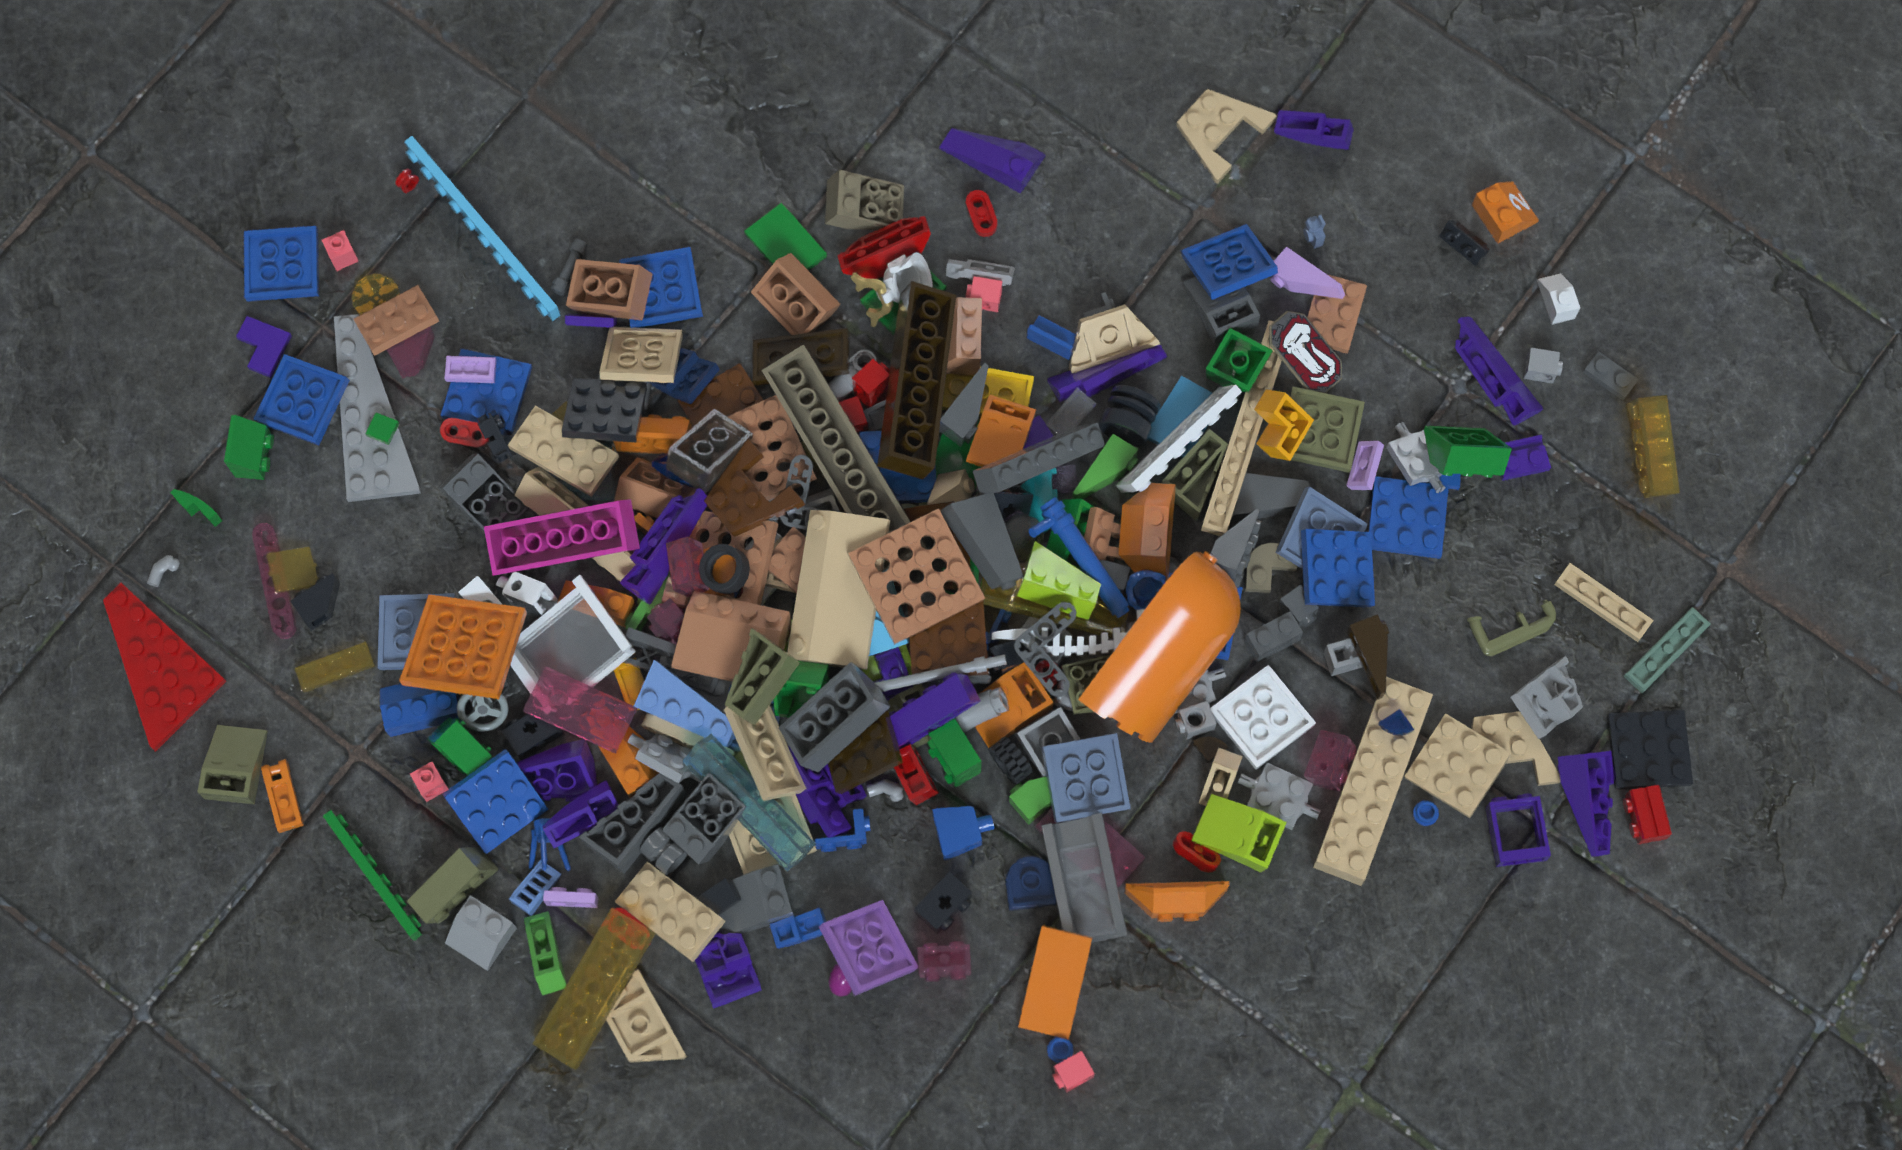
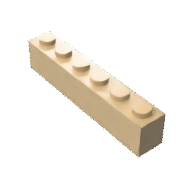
M540 466L525 473L515 493V496L525 506L531 508L539 516L589 506ZM635 550L593 557L598 565L608 570L620 582L636 565L630 559Z

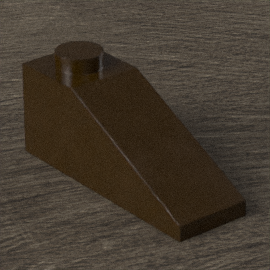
M1377 614L1351 624L1347 634L1379 700L1383 698L1386 692L1387 635L1389 630L1385 621H1381Z

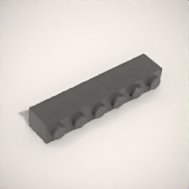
M1097 422L1076 426L974 470L973 474L980 495L1003 491L1105 446L1099 424Z

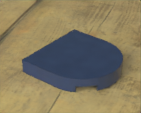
M1026 856L1018 859L1010 867L1006 875L1009 911L1058 905L1049 863L1036 856Z

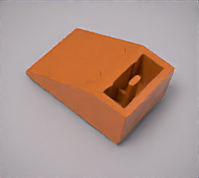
M989 395L966 462L983 467L1023 450L1031 431L1036 409Z
M1024 662L1005 673L982 691L1001 688L1005 692L1009 710L1001 713L1000 716L975 726L988 748L1001 738L1011 736L1053 710L1052 699Z

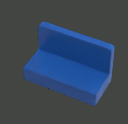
M1038 316L1033 325L1030 324L1027 329V339L1068 360L1071 359L1076 334Z

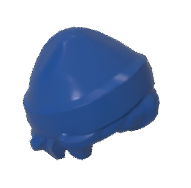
M1141 570L1131 574L1126 584V596L1129 606L1135 610L1146 609L1165 584L1166 577L1152 570Z

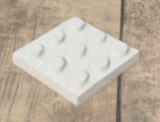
M1269 665L1211 707L1215 720L1256 770L1316 724Z

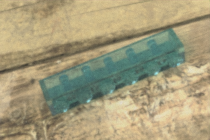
M712 734L697 742L684 758V764L701 781L711 772L747 806L739 822L787 872L799 864L816 845L774 799L762 800L753 777Z

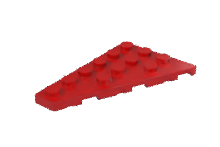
M120 583L103 599L149 746L156 752L226 680L126 586Z

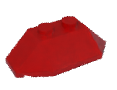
M926 217L903 218L859 238L845 252H841L837 256L841 271L847 275H852L855 272L863 278L879 279L884 277V273L888 269L887 263L903 255L907 258L915 252L922 254L931 235Z

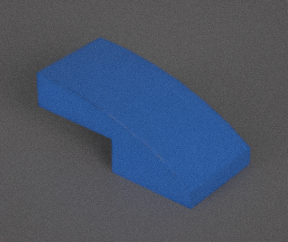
M817 908L798 916L787 917L769 925L776 947L780 949L823 936L819 927L826 920L823 910Z

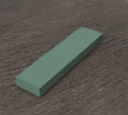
M1691 607L1623 677L1643 693L1711 623Z

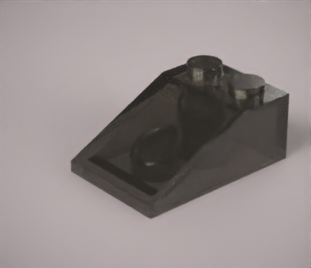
M713 409L669 448L666 469L695 488L702 489L706 494L715 486L743 444L748 439L751 440L753 438V433L716 409Z

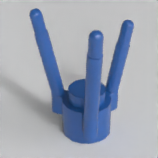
M550 818L534 821V830L531 831L530 870L534 868L537 841L541 844L542 870L545 871L547 869L546 843L550 841L542 826ZM562 844L558 846L566 871H570L571 868Z

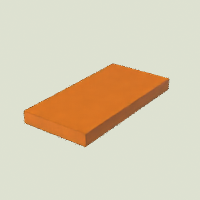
M1042 925L1018 1027L1069 1039L1093 937Z

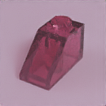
M431 327L387 349L402 379L412 377L420 369L424 368L435 338Z

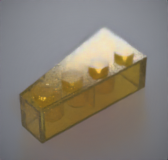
M1667 395L1637 398L1626 403L1636 453V465L1640 474V492L1644 494V498L1680 493Z

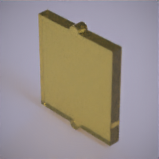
M309 547L266 554L270 569L268 575L272 577L276 593L309 588L315 585V582L318 580L315 570L317 565L313 563Z

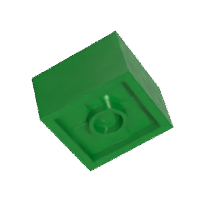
M799 661L800 663L773 699L775 716L790 718L830 681L829 665Z
M448 717L427 740L463 775L468 776L492 757L489 753L491 748L483 743L480 744L463 727L465 724L463 720Z
M955 718L929 733L928 745L930 749L928 753L932 759L936 757L947 774L944 776L947 784L952 783L956 788L981 773V760Z

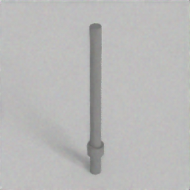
M1005 654L986 659L983 656L974 658L972 662L880 681L875 684L883 692L942 679L955 672L957 674L974 671L982 673L986 672L988 668L1006 665L1007 661Z

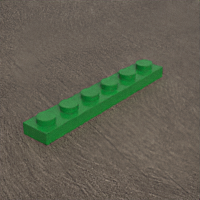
M331 810L324 814L323 817L409 937L413 941L419 938L422 934L418 928L422 925L413 913L408 916L403 908L407 906L398 893L396 895L392 894L389 889L392 884L383 873L379 876L374 869L378 864L369 853L364 855L360 848L364 845L354 833L350 836L345 829L349 824L341 814L336 816Z

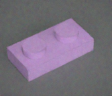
M1358 442L1347 482L1348 488L1351 490H1372L1384 447L1381 442Z
M552 887L551 891H544L543 901L547 906L598 908V896L596 893H592L591 889L579 888L577 892H567L566 888Z

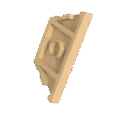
M1122 305L1079 319L1069 370L1073 374L1160 345V342L1126 305Z
M636 970L625 989H622L618 995L616 1002L604 1015L628 1061L645 1062L685 1059L687 1056L640 971Z

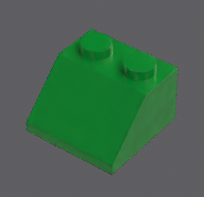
M1229 328L1206 367V378L1223 387L1236 384L1242 392L1249 393L1273 350Z
M231 415L224 463L235 478L265 479V472H269L270 469L268 454L269 449H272L274 445L273 434H271L266 425L237 415Z

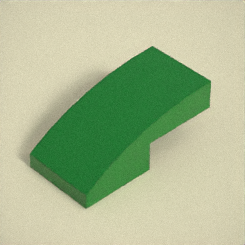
M176 489L170 492L191 517L200 511L214 527L222 522L219 515L199 498Z

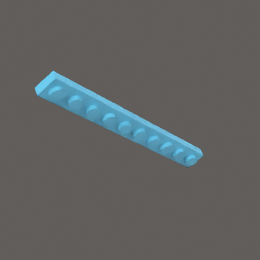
M414 137L408 138L405 144L408 149L406 154L413 163L418 162L421 165L420 171L427 180L432 178L436 183L434 187L442 197L446 195L449 198L450 202L448 203L456 214L460 212L465 217L463 219L464 223L471 231L474 229L479 234L477 238L485 248L489 246L494 251L492 256L498 264L504 263L508 268L506 272L514 282L519 281L522 284L521 290L528 299L533 297L538 303L536 307L544 317L548 315L552 321L558 318L560 313L557 305Z

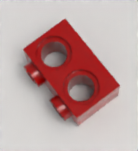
M872 359L852 377L855 397L858 396L860 402L867 408L886 399L890 374L888 367L882 362L878 364Z
M911 744L900 749L903 763L894 767L910 801L918 805L939 794L918 750Z

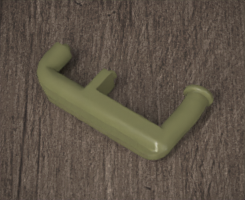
M1544 600L1541 607L1546 617L1530 624L1527 623L1523 613L1517 612L1516 619L1521 627L1489 641L1480 621L1482 617H1470L1467 619V622L1470 623L1471 630L1482 652L1486 656L1491 657L1547 632L1556 620V611L1551 601Z

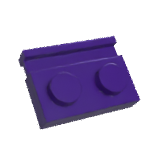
M1542 435L1505 442L1512 450L1505 473L1500 475L1502 481L1550 471L1551 465L1545 445L1542 442Z

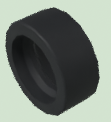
M718 544L709 548L702 556L699 565L700 578L705 586L723 594L737 592L742 588L750 572L749 561L745 554L727 544ZM731 555L736 561V570L733 577L726 583L716 582L712 573L714 564L721 556Z

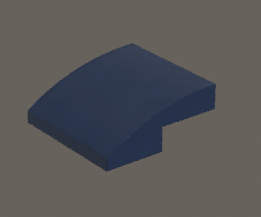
M680 348L674 383H650L669 396L692 404L720 369L715 362L700 359L695 351Z

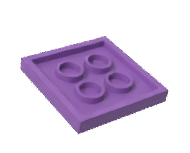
M883 900L827 921L819 927L855 996L914 972L919 968Z

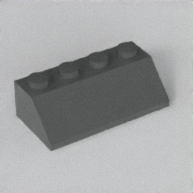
M850 662L779 727V730L799 764L819 772L891 706L879 687L854 663Z

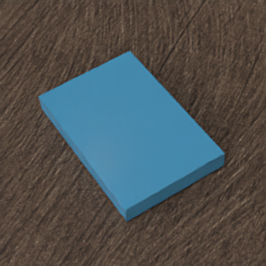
M1181 376L1158 412L1155 422L1151 424L1152 428L1148 440L1159 445L1212 392ZM1209 425L1202 429L1203 434ZM1201 437L1194 442L1190 441L1185 446V452L1179 457L1183 459Z

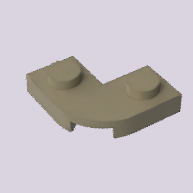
M1266 543L1253 550L1248 567L1246 568L1245 592L1270 593L1272 570H1297L1295 564L1276 553L1279 543Z

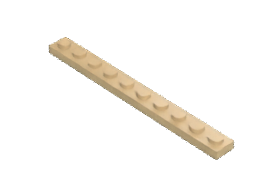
M1269 320L1261 344L1272 349L1269 345V326L1273 321ZM1274 350L1250 392H1245L1201 531L1217 536H1222L1228 531L1263 422V418L1254 409L1265 390H1273L1282 360Z

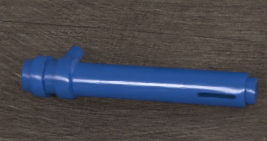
M1054 497L1040 507L1044 520L1030 528L1029 534L1032 537H1036L1051 528L1054 534H1058L1083 573L1101 584L1098 595L1112 616L1121 617L1130 611L1128 608L1129 603L1074 524L1075 519L1071 513L1068 514L1064 509L1066 506L1063 501H1059L1057 497Z

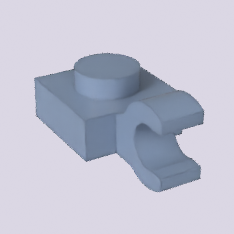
M1319 215L1318 218L1316 216L1310 217L1305 221L1306 225L1303 233L1307 242H1311L1315 249L1323 246L1325 240L1323 227L1326 223L1322 215Z

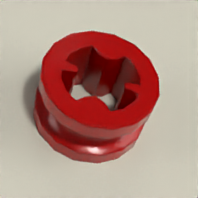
M406 169L399 174L395 185L399 188L401 187L404 193H408L416 187L419 177L415 174L413 175L412 170Z

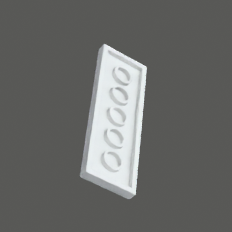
M1236 384L1219 387L1115 486L1121 493L1142 492L1151 484L1150 479L1155 474L1160 475L1168 468L1167 463L1172 458L1176 459L1181 456L1186 450L1185 446L1190 441L1194 442L1202 436V429L1204 427L1214 424L1221 417L1219 413L1224 408L1229 409L1238 401L1236 397L1242 391Z

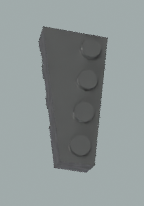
M659 773L637 790L632 798L626 802L623 801L617 806L618 809L608 817H603L596 823L597 825L588 833H583L579 838L588 848L625 874L641 854L640 848L645 840L655 830L663 826L686 797L687 792L681 784Z

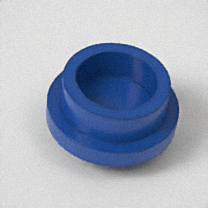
M1420 801L1413 809L1415 821L1422 826H1430L1438 819L1439 810L1431 801Z
M1056 1037L1048 1045V1056L1052 1061L1061 1063L1073 1055V1045L1068 1039Z

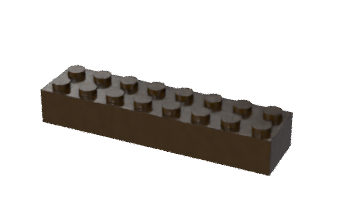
M911 281L900 293L878 455V467L922 480L935 468L956 294Z

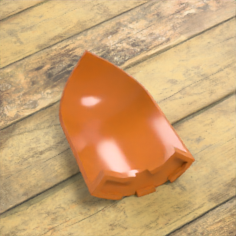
M1207 551L1204 554L1194 552L1175 570L1078 699L1104 719L1112 717L1118 721L1116 726L1130 735L1134 732L1139 733L1138 738L1142 741L1152 743L1237 628L1241 610L1239 593L1231 577L1216 564L1217 559Z

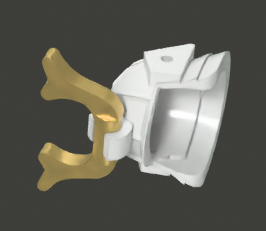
M915 252L907 258L903 255L887 263L888 269L884 273L883 282L878 279L863 278L855 272L852 274L851 279L856 284V291L859 292L864 288H873L882 303V308H869L866 312V315L871 318L872 327L876 326L879 318L891 311L893 307L892 300L899 303L900 293L911 281L932 287V278L928 264L920 253Z

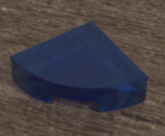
M1401 709L1378 723L1384 731L1397 736L1407 735L1415 730Z

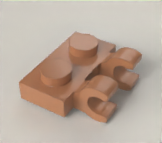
M1092 507L1089 511L1084 536L1085 540L1100 562L1101 560L1114 562L1115 558L1123 560L1118 555L1119 548L1109 546L1110 536L1116 539L1119 538L1121 524L1113 522L1115 515L1101 508Z

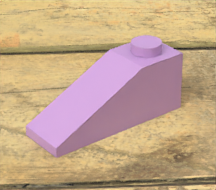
M1288 247L1274 260L1278 268V274L1271 276L1270 280L1277 287H1284L1290 292L1340 299L1345 296L1340 283Z

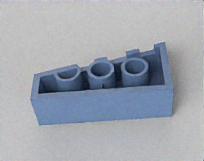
M653 661L634 707L730 748L735 735L726 714L659 661Z

